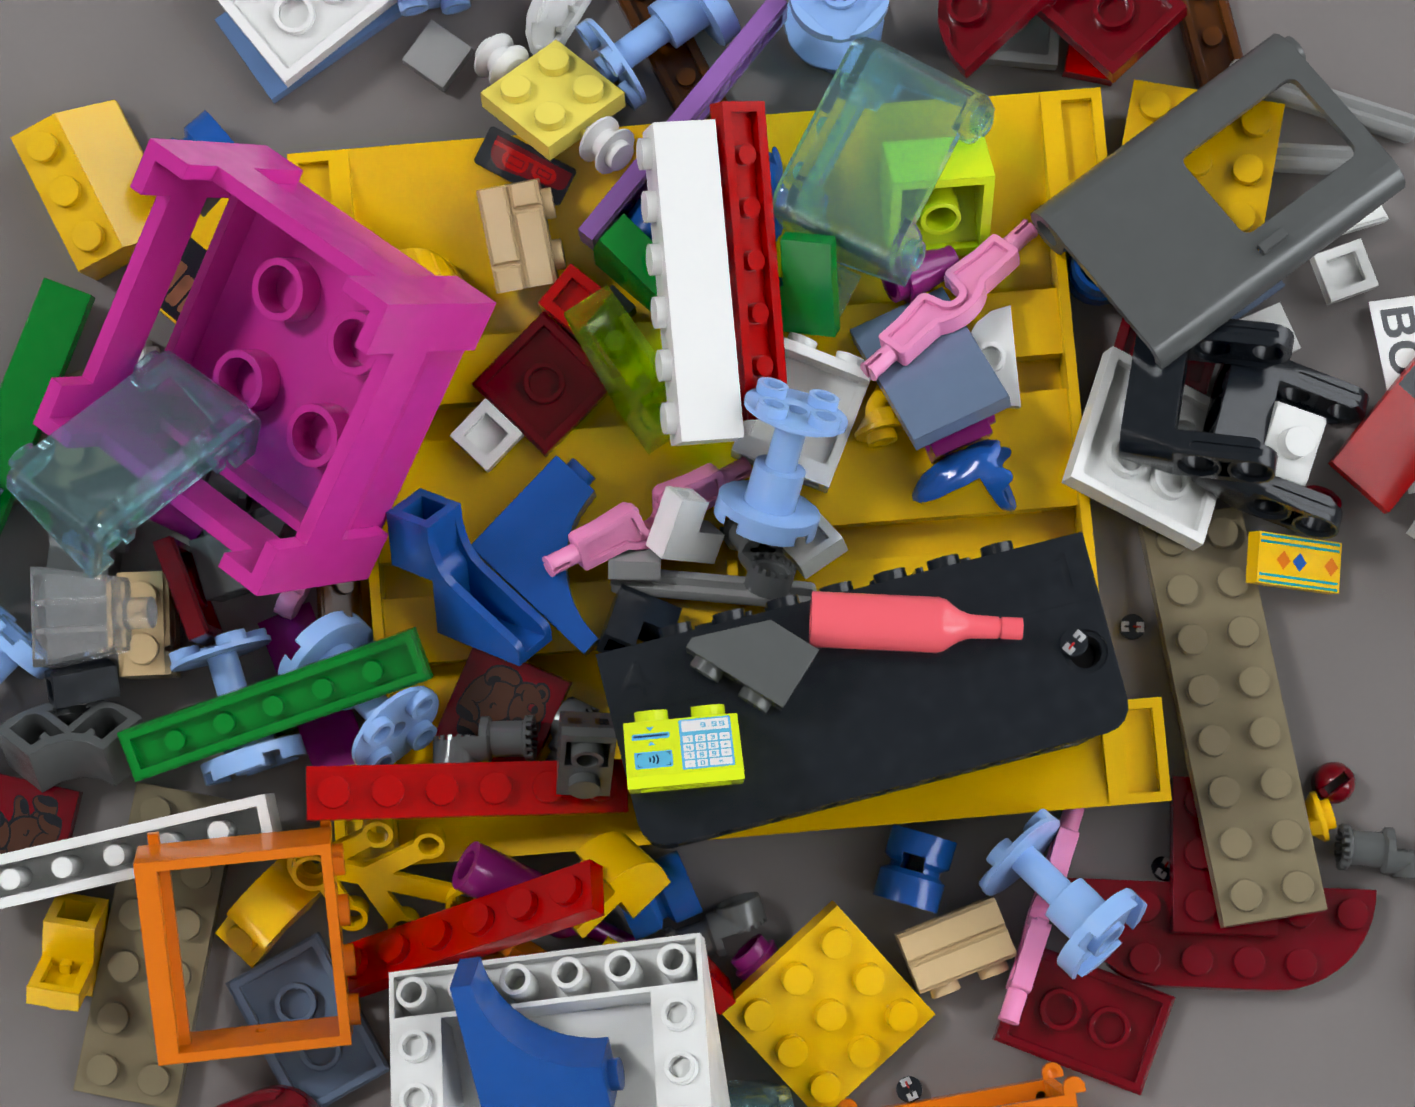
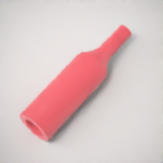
M811 592L809 644L815 648L939 653L967 639L1000 638L1022 640L1023 618H999L998 616L969 614L959 610L947 599L941 597Z

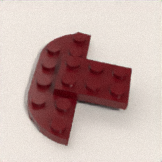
M939 0L938 24L941 39L950 60L966 79L1037 15L1112 83H1115L1187 16V5L1181 0Z
M1173 776L1170 779L1172 801H1170V882L1082 878L1105 901L1117 892L1130 888L1147 903V909L1143 917L1133 930L1126 923L1124 924L1125 928L1118 938L1122 944L1104 962L1111 970L1127 979L1149 986L1164 988L1282 992L1296 990L1319 982L1344 966L1363 943L1374 917L1377 890L1323 888L1328 908L1323 912L1220 929L1190 778L1184 776ZM1067 878V879L1072 883L1073 881H1075V880H1077V879H1079V878Z

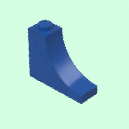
M556 455L472 543V546L492 569L587 657L597 646L599 638L589 629L577 610L570 588L568 569L551 577L543 565L542 557L570 544L568 534L577 528L586 509L597 497L595 490L589 486L595 478L574 458L566 464Z
M481 957L459 959L450 985V991L481 1107H614L617 1091L624 1089L625 1074L621 1058H613L609 1037L589 1038L566 1035L538 1025L516 1011L499 994L484 969Z

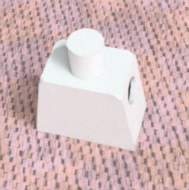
M1275 401L1264 444L1277 452L1278 460L1275 476L1305 487L1326 426V418Z

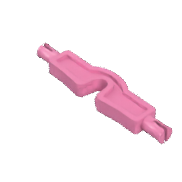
M1023 219L1004 238L997 234H992L974 251L948 268L944 276L945 287L956 298L951 301H944L928 293L919 294L904 312L879 334L881 348L860 364L863 373L868 378L870 377L872 381H876L896 361L903 366L909 365L941 335L953 333L974 320L983 309L987 294L1020 265L1019 251L1033 238L1038 236L1035 226L1031 222L1028 223V220Z
M742 456L741 459L720 469L712 463H707L687 474L657 484L652 490L653 511L647 520H642L639 509L635 505L622 502L595 520L571 531L568 534L570 544L547 556H543V565L547 573L554 577L556 574L576 564H579L585 570H590L627 550L650 549L645 544L666 486L693 489L709 502L708 510L715 506L718 492L722 485L750 477L752 467L749 461Z
M1085 808L1063 810L1059 830L1050 843L1046 859L1066 878L1080 833L1078 830ZM1035 891L1024 922L1017 956L1014 959L1007 981L1005 999L998 1016L1000 1021L1016 1026L1020 1024L1019 1021L1027 994L1032 990L1052 924H1049V919L1045 916L1050 905Z

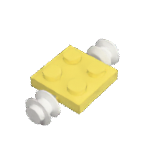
M505 33L496 34L481 42L475 53L474 70L479 77L489 78L490 86L480 92L482 107L549 161L581 139L579 146L580 157L587 162L595 161V168L601 174H609L613 171L621 170L630 162L634 153V134L629 129H619L618 121L612 117L626 107L624 91L557 39L530 58L528 51L521 45H514L512 38Z

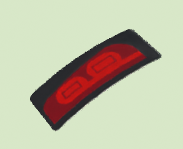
M494 126L490 127L474 159L476 164L512 183L539 178L541 189L551 187L555 205L561 204L576 175L575 168L555 158L549 161L532 146Z

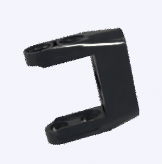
M1229 319L1163 370L1155 363L1152 352L1136 334L1120 431L1119 458L1175 475L1244 483H1265L1273 480L1276 475L1277 452L1256 438L1178 429L1189 360L1267 369L1290 360L1294 344L1293 332L1279 324Z
M1291 360L1276 364L1267 369L1221 364L1215 379L1202 432L1252 437L1265 444L1275 401L1324 417L1327 424L1334 425L1339 423L1352 424L1362 421L1366 414L1369 396L1362 388ZM1278 476L1265 483H1244L1192 477L1193 482L1234 509L1313 538L1327 539L1337 536L1343 512L1330 496Z

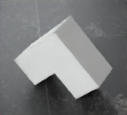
M666 486L645 545L661 559L714 564L724 534L709 521L703 520L709 502L696 491L690 488Z

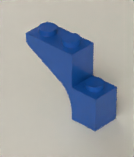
M420 488L386 512L392 565L432 581L438 633L517 666H521L552 641V631L547 620L496 574L473 548L465 530L461 503Z

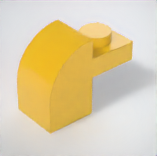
M619 831L600 834L582 845L576 853L581 862L591 859L603 866L605 916L571 928L583 939L617 905L634 919L671 881L662 867L626 834Z
M288 858L278 859L241 895L226 913L228 917L215 932L251 968L267 955L284 932L303 916L322 894L320 890L309 891L296 885L287 870Z
M72 893L54 898L43 920L42 956L26 986V1004L45 1006L54 1010L78 1012L85 996H93L108 924L109 899Z

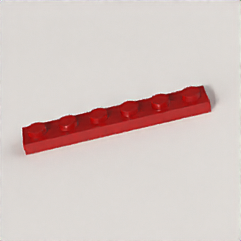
M721 101L710 104L711 119L716 121L743 421L756 420L758 418L750 413L744 405L745 394L749 390L756 388L757 381L761 377L775 378L787 384L765 101Z
M614 759L610 796H596L589 799L556 794L557 760L306 766L307 822L628 813V785L622 759Z
M589 859L347 943L354 944L356 975L347 976L349 994L359 993V998L388 989L389 972L458 964L459 959L483 957L605 916L603 866Z

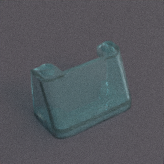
M869 37L856 38L845 53L778 182L773 197L774 216L784 230L788 232L836 236L837 264L905 287L912 272L918 270L923 263L926 253V245L922 241V235L916 223L958 140L972 144L980 137L986 136L993 124L995 107L985 93L882 41Z
M154 350L145 355L135 365L133 374L36 446L33 443L22 446L8 461L11 469L7 475V489L92 580L113 564L114 560L107 553L116 548L122 540L126 544L131 542L135 538L136 528L211 470L219 474L225 469L226 461L236 469L256 452L262 423L261 419L246 403L172 351L159 353Z

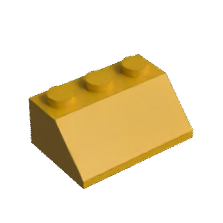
M110 100L57 112L10 137L78 272L99 280L129 264L156 196L140 195L130 188L144 152L119 103L116 100Z

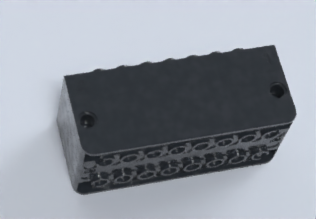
M1078 532L1015 549L1012 540L1002 541L980 548L982 557L970 560V557L960 559L958 554H951L927 561L928 571H924L923 567H920L907 576L905 567H900L873 575L874 580L870 581V585L853 589L852 581H844L820 588L819 590L822 592L941 597L947 599L959 610L969 614L998 616L999 618L1021 617L1024 622L1022 640L1000 638L967 639L939 653L817 648L819 651L782 711L771 706L768 712L764 713L738 697L742 687L730 679L722 676L719 683H716L697 672L690 666L694 657L686 652V646L692 637L767 620L774 621L809 643L811 600L800 603L798 594L766 602L765 612L752 615L751 610L745 612L744 608L732 609L713 615L712 622L695 626L694 630L690 621L681 622L658 629L660 635L658 639L595 654L626 779L623 723L635 722V712L667 709L669 719L691 717V707L724 704L725 714L737 713L745 774L743 784L630 794L637 823L644 837L653 846L662 849L677 848L1077 746L1088 741V739L1095 738V736L1117 729L1127 716L1128 698L1083 533ZM1074 628L1083 631L1088 638L1086 651L1076 657L1066 655L1060 647L1062 634Z

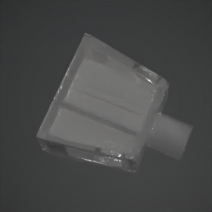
M38 566L30 567L33 667L62 668L130 652L132 648V629L154 628L156 626L158 611L155 599L152 596L131 597L129 578Z

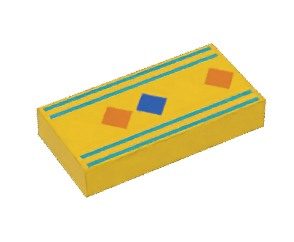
M1265 531L1249 532L1245 583L1321 594H1339L1342 543Z

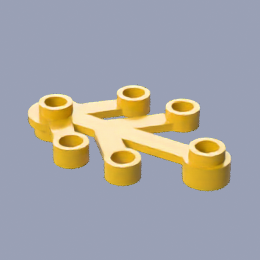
M393 819L363 820L361 829L333 842V844L343 843L346 875L336 876L338 894L348 893L340 881L358 884L388 924V929L398 926L396 923L400 921L410 922L419 919L417 911L408 906H401L392 892L445 903L446 909L474 900L472 897L461 896L464 893L455 890L451 882L399 871L422 859H435L444 852L445 832L441 826L435 823H424L418 826L414 832L413 840L365 863L347 859L369 847L382 848L389 845L394 834ZM380 826L383 827L386 831L383 833H374L370 830V828ZM424 838H433L436 839L438 842L435 844L428 845L423 843L421 840ZM321 855L288 858L287 870L296 885L309 891L320 890L325 897L322 864L308 862L309 860L321 862ZM349 895L350 910L358 911L361 914L351 916V925L342 926V928L347 931H358L363 929L368 923L369 904L360 896Z

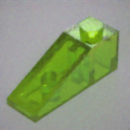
M606 285L564 312V317L618 412L647 453L650 454L670 441V434H663L660 422L661 403L667 402L665 381L660 382L657 378L655 366L656 352L612 290Z

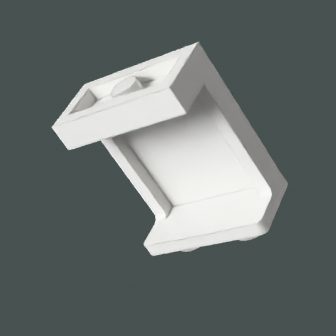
M789 332L788 337H784L788 387L809 393L812 389H821L835 394L840 399L838 409L848 419V426L843 434L834 437L818 438L806 436L798 464L806 471L803 484L827 493L871 378H868L861 370L860 364L865 362L864 359L844 351H837L836 356H832L817 350L818 343L813 339L798 333ZM759 419L744 420V438L734 442L731 449V457L741 459L743 456L753 465L757 456L768 454L775 427Z

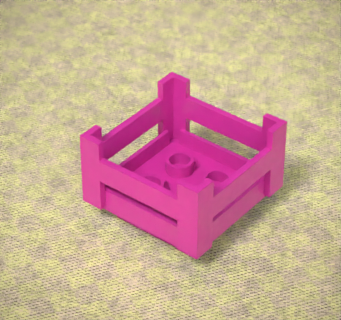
M150 138L130 188L140 195L156 196V199L82 376L52 377L33 424L68 451L101 450L220 541L232 552H225L218 567L256 596L368 579L389 535L382 530L387 519L386 512L392 508L464 351L475 350L496 302L458 276H436L300 183L299 180L303 170L267 145ZM207 197L229 198L156 372L133 374ZM180 443L297 531L295 537L279 538L156 444Z

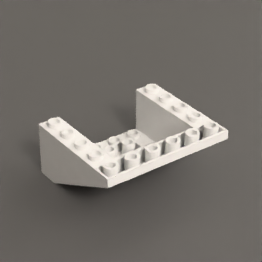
M701 933L482 960L484 969L499 994L516 1011L529 1020L552 1031L566 1035L589 1038L609 1037L613 1058H621L625 1074V1086L623 1090L617 1091L614 1107H731L705 938ZM458 964L389 972L391 1107H481L450 991V985Z

